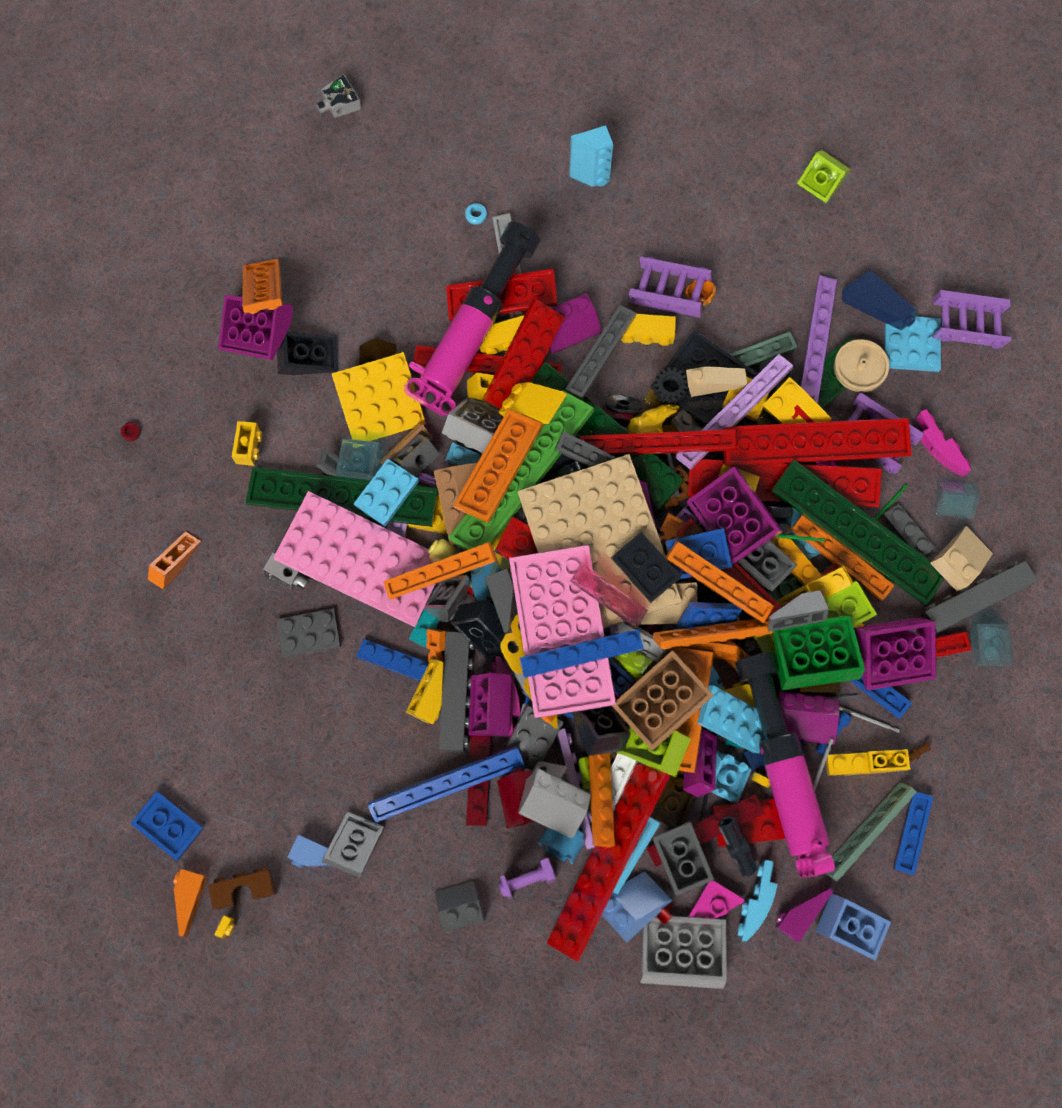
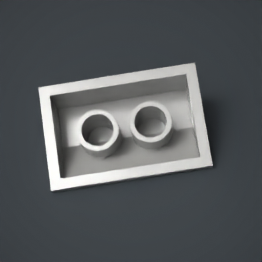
M537 769L526 779L518 813L567 837L573 838L588 811L591 794Z

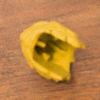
M667 404L646 410L641 416L632 418L626 430L630 434L680 432L674 425L662 426L664 420L674 414L679 406Z

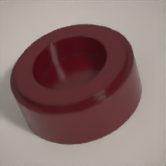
M128 422L122 426L121 435L125 440L135 441L140 437L141 430L136 423Z

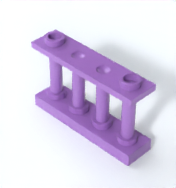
M640 257V265L644 272L639 288H630V303L701 318L702 303L698 302L704 281L710 280L712 282V271L705 267L697 268L656 260L653 257ZM651 271L662 273L657 290L654 293L645 291ZM669 274L679 276L673 296L663 295ZM686 278L697 279L690 300L680 298Z
M940 290L933 297V305H940L942 307V328L933 334V338L940 339L941 341L987 345L993 348H1002L1011 341V337L1002 336L1001 314L1010 307L1009 299ZM949 307L959 309V330L950 329ZM967 309L976 312L977 332L967 331ZM984 312L994 314V335L984 333Z
M860 392L853 403L856 406V410L848 421H857L862 413L870 415L872 420L901 418ZM909 424L911 444L917 445L924 433ZM901 457L873 459L881 464L884 470L889 473L893 472L896 474L902 467V465L897 463Z
M546 858L540 861V866L535 871L510 881H506L504 875L501 876L502 881L498 885L503 897L507 896L508 899H512L511 892L540 880L550 884L555 882L556 878L549 859Z

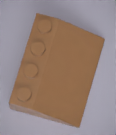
M477 463L434 470L448 537L466 515V513L455 509L454 503ZM449 540V543H450L451 545H454L455 547H458L456 544H454L453 542H451V541Z
M671 651L615 702L616 705L612 706L653 751L714 695L683 661Z

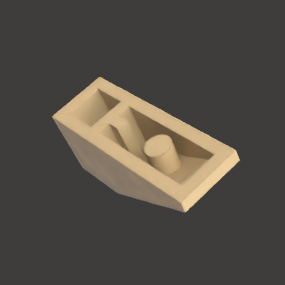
M700 367L686 370L691 397L745 388L747 386L744 368Z

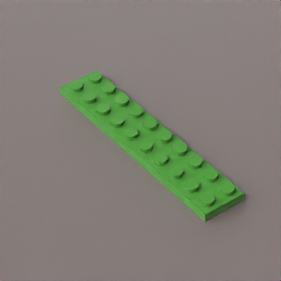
M565 392L567 394L549 424H543L542 430L490 523L466 514L448 537L449 540L465 551L490 542L492 545L508 525L510 519L515 516L522 506L517 491L538 485L562 454L554 450L561 433L564 431L575 437L594 412V408Z

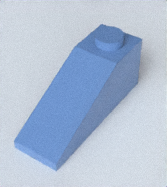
M300 835L297 836L287 857L292 859L291 864L302 868L303 865L307 867L330 866L322 863L328 848Z

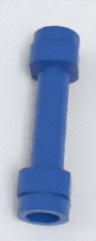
M841 712L839 715L836 738L843 727H847L852 719L844 712ZM820 743L815 751L824 756L829 744Z

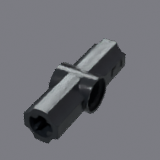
M734 817L721 819L718 826L726 841L725 844L731 858L735 860L742 876L749 877L754 875L758 867L751 855L749 844L744 834L742 835Z

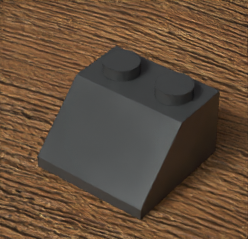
M474 881L435 892L444 932L485 921Z

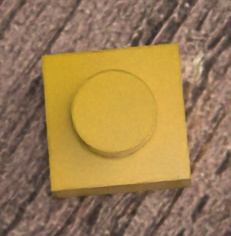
M223 916L214 935L220 938L230 936L235 928L233 924L235 919Z

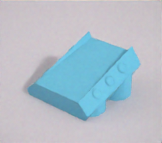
M717 751L715 790L712 793L735 804L738 803L751 772V767L735 760L729 754Z

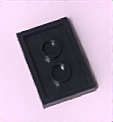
M642 532L611 557L612 561L650 604L682 577Z

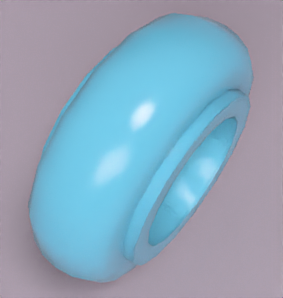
M471 204L465 211V217L471 224H481L486 220L487 210L481 204ZM473 211H479L481 212V215L478 217H473L471 213Z

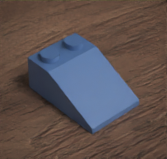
M644 871L624 883L618 895L612 893L602 916L627 943L672 900Z
M831 894L815 932L876 960L891 922L845 898Z

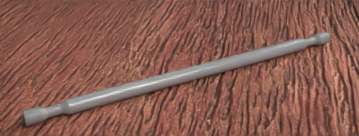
M839 706V710L884 728L892 729L895 732L900 730Z
M831 738L813 783L814 791L834 741Z

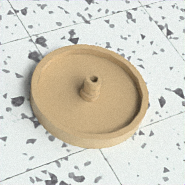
M862 339L853 340L846 343L838 351L834 360V372L839 382L846 388L855 392H869L878 388L886 379L889 372V360L884 350L876 343Z

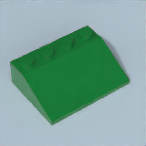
M850 615L827 618L823 622L772 631L782 690L857 680L862 677L865 671Z

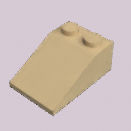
M965 526L930 564L958 591L969 586L974 581L993 553Z
M688 581L676 582L675 584L682 603L635 618L634 624H677L690 603L697 602V583Z

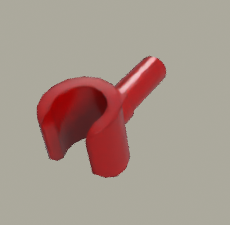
M670 902L657 915V919L663 925L672 918L669 911L674 905L673 902Z

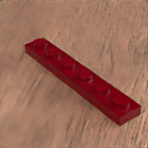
M471 736L469 764L490 756L491 736ZM489 780L468 787L466 826H486Z
M753 795L692 827L699 844L702 845L722 835L718 826L721 819L734 817L738 826H741L765 813L756 795ZM655 844L646 848L655 867L662 865Z

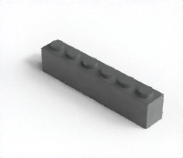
M1016 561L1007 566L1008 570L1004 572L998 570L991 574V579L986 581L983 578L974 583L975 587L969 589L967 586L958 591L959 595L955 597L949 595L942 599V603L937 606L935 603L925 608L926 612L921 616L935 622V634L1033 585L1038 580L1026 561L1020 564Z
M446 632L439 741L440 752L464 753V748H468V736H465V728H469V716H466V708H470V696H467V689H471V677H468V669H472L473 658H469V651L473 650V645L460 632Z

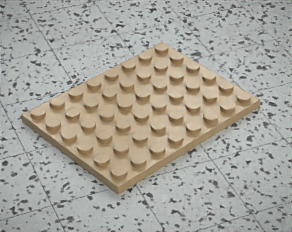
M630 454L517 491L538 553L589 545L603 629L682 603L677 586L674 583L650 604L611 559L614 554L640 532L666 557Z

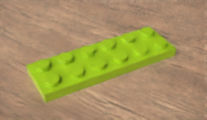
M857 581L824 598L829 608L827 618L850 615L853 628L877 615ZM773 632L762 637L754 636L753 638L761 652H773L776 660Z

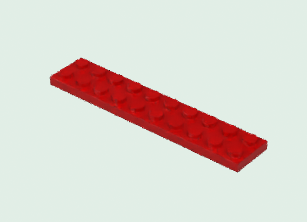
M909 418L722 428V430H736V450L724 451L725 466L790 463L792 460L799 463L912 456Z
M701 459L691 470L689 469L687 497H693L715 481L719 476L722 465L725 464V460ZM789 464L731 466L760 476L755 493L761 501L784 502L770 491ZM800 464L855 506L879 507L882 469Z
M637 762L630 780L625 785L624 792L616 803L613 812L615 846L594 847L547 941L548 945L572 960L579 962L670 777L669 774Z

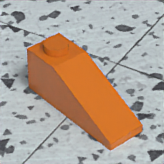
M185 531L149 565L148 580L164 590L177 577L201 541Z
M180 869V872L176 873L173 884H175L174 896L179 936L188 937L208 877L184 869Z

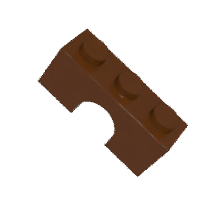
M266 867L254 869L253 874L246 875V872L234 874L233 879L226 880V877L214 879V883L208 885L212 909L218 910L237 905L235 894L242 886L250 888L252 897L255 900L276 895L272 870H266Z

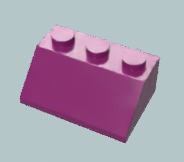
M587 293L551 308L565 317L549 348L552 354L602 333L595 308Z
M487 673L471 676L469 735H509L511 729L510 710L512 708L511 690L513 686L511 675Z
M788 692L778 693V699L789 733L796 732L799 741L829 744L831 738L834 740L832 745H835L839 720V698Z

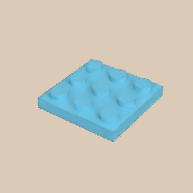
M915 317L916 320L913 325L904 328L902 331L884 323V352L889 360V368L935 372L941 370V340L933 338V334L941 328V318Z

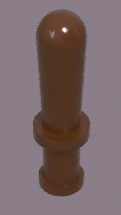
M926 741L918 748L911 749V752L908 753L909 763L915 759H920L922 754L931 750Z

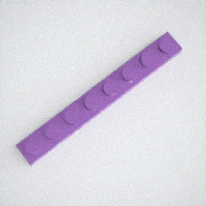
M819 275L816 284L800 387L817 404L837 279Z

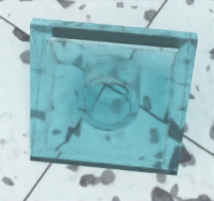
M937 479L935 515L974 520L980 499L976 483Z

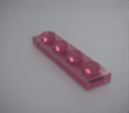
M584 564L579 566L570 581L634 628L639 626L648 611Z

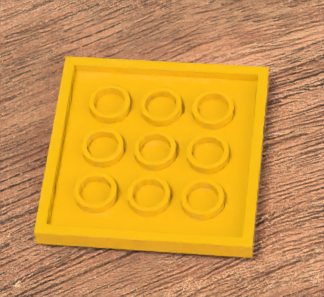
M404 352L332 373L354 446L415 428L419 423L426 424L420 403L407 396L404 392V384L412 379ZM410 383V390L416 392L414 384Z

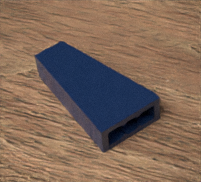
M871 270L842 291V301L845 304L901 331L913 325L916 320L917 309Z

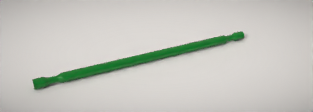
M906 484L902 486V489L898 491L893 496V498L884 506V508L875 516L874 520L877 521L881 517V515L890 507V505L899 497L902 491L908 487Z
M785 534L776 536V538L825 542V538Z

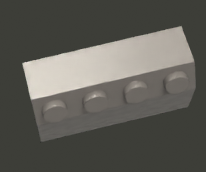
M467 397L448 414L442 433L447 435L448 438L457 440L466 447L474 448L483 454L503 416L499 413L500 410L477 399Z
M656 915L643 927L640 983L724 988L727 982L726 920L672 916L663 925Z

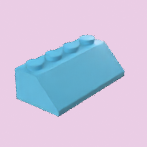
M606 126L571 136L569 175L571 178L592 187L597 185L604 186L610 182L613 142Z

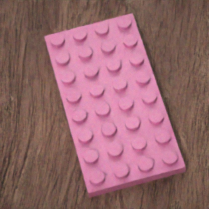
M309 491L273 560L413 627L416 626L435 586L433 584L389 600L383 581L434 563L429 559V549Z
M589 545L509 558L525 656L604 637ZM608 658L528 677L535 718L616 705Z

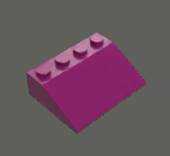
M225 295L218 350L273 360L291 325L293 306L282 304V306L273 310L267 308L254 314L244 313L242 297Z
M736 467L728 470L686 501L707 532L724 528L732 565L783 532Z
M920 617L854 627L865 667L862 678L866 690L936 679L934 621Z

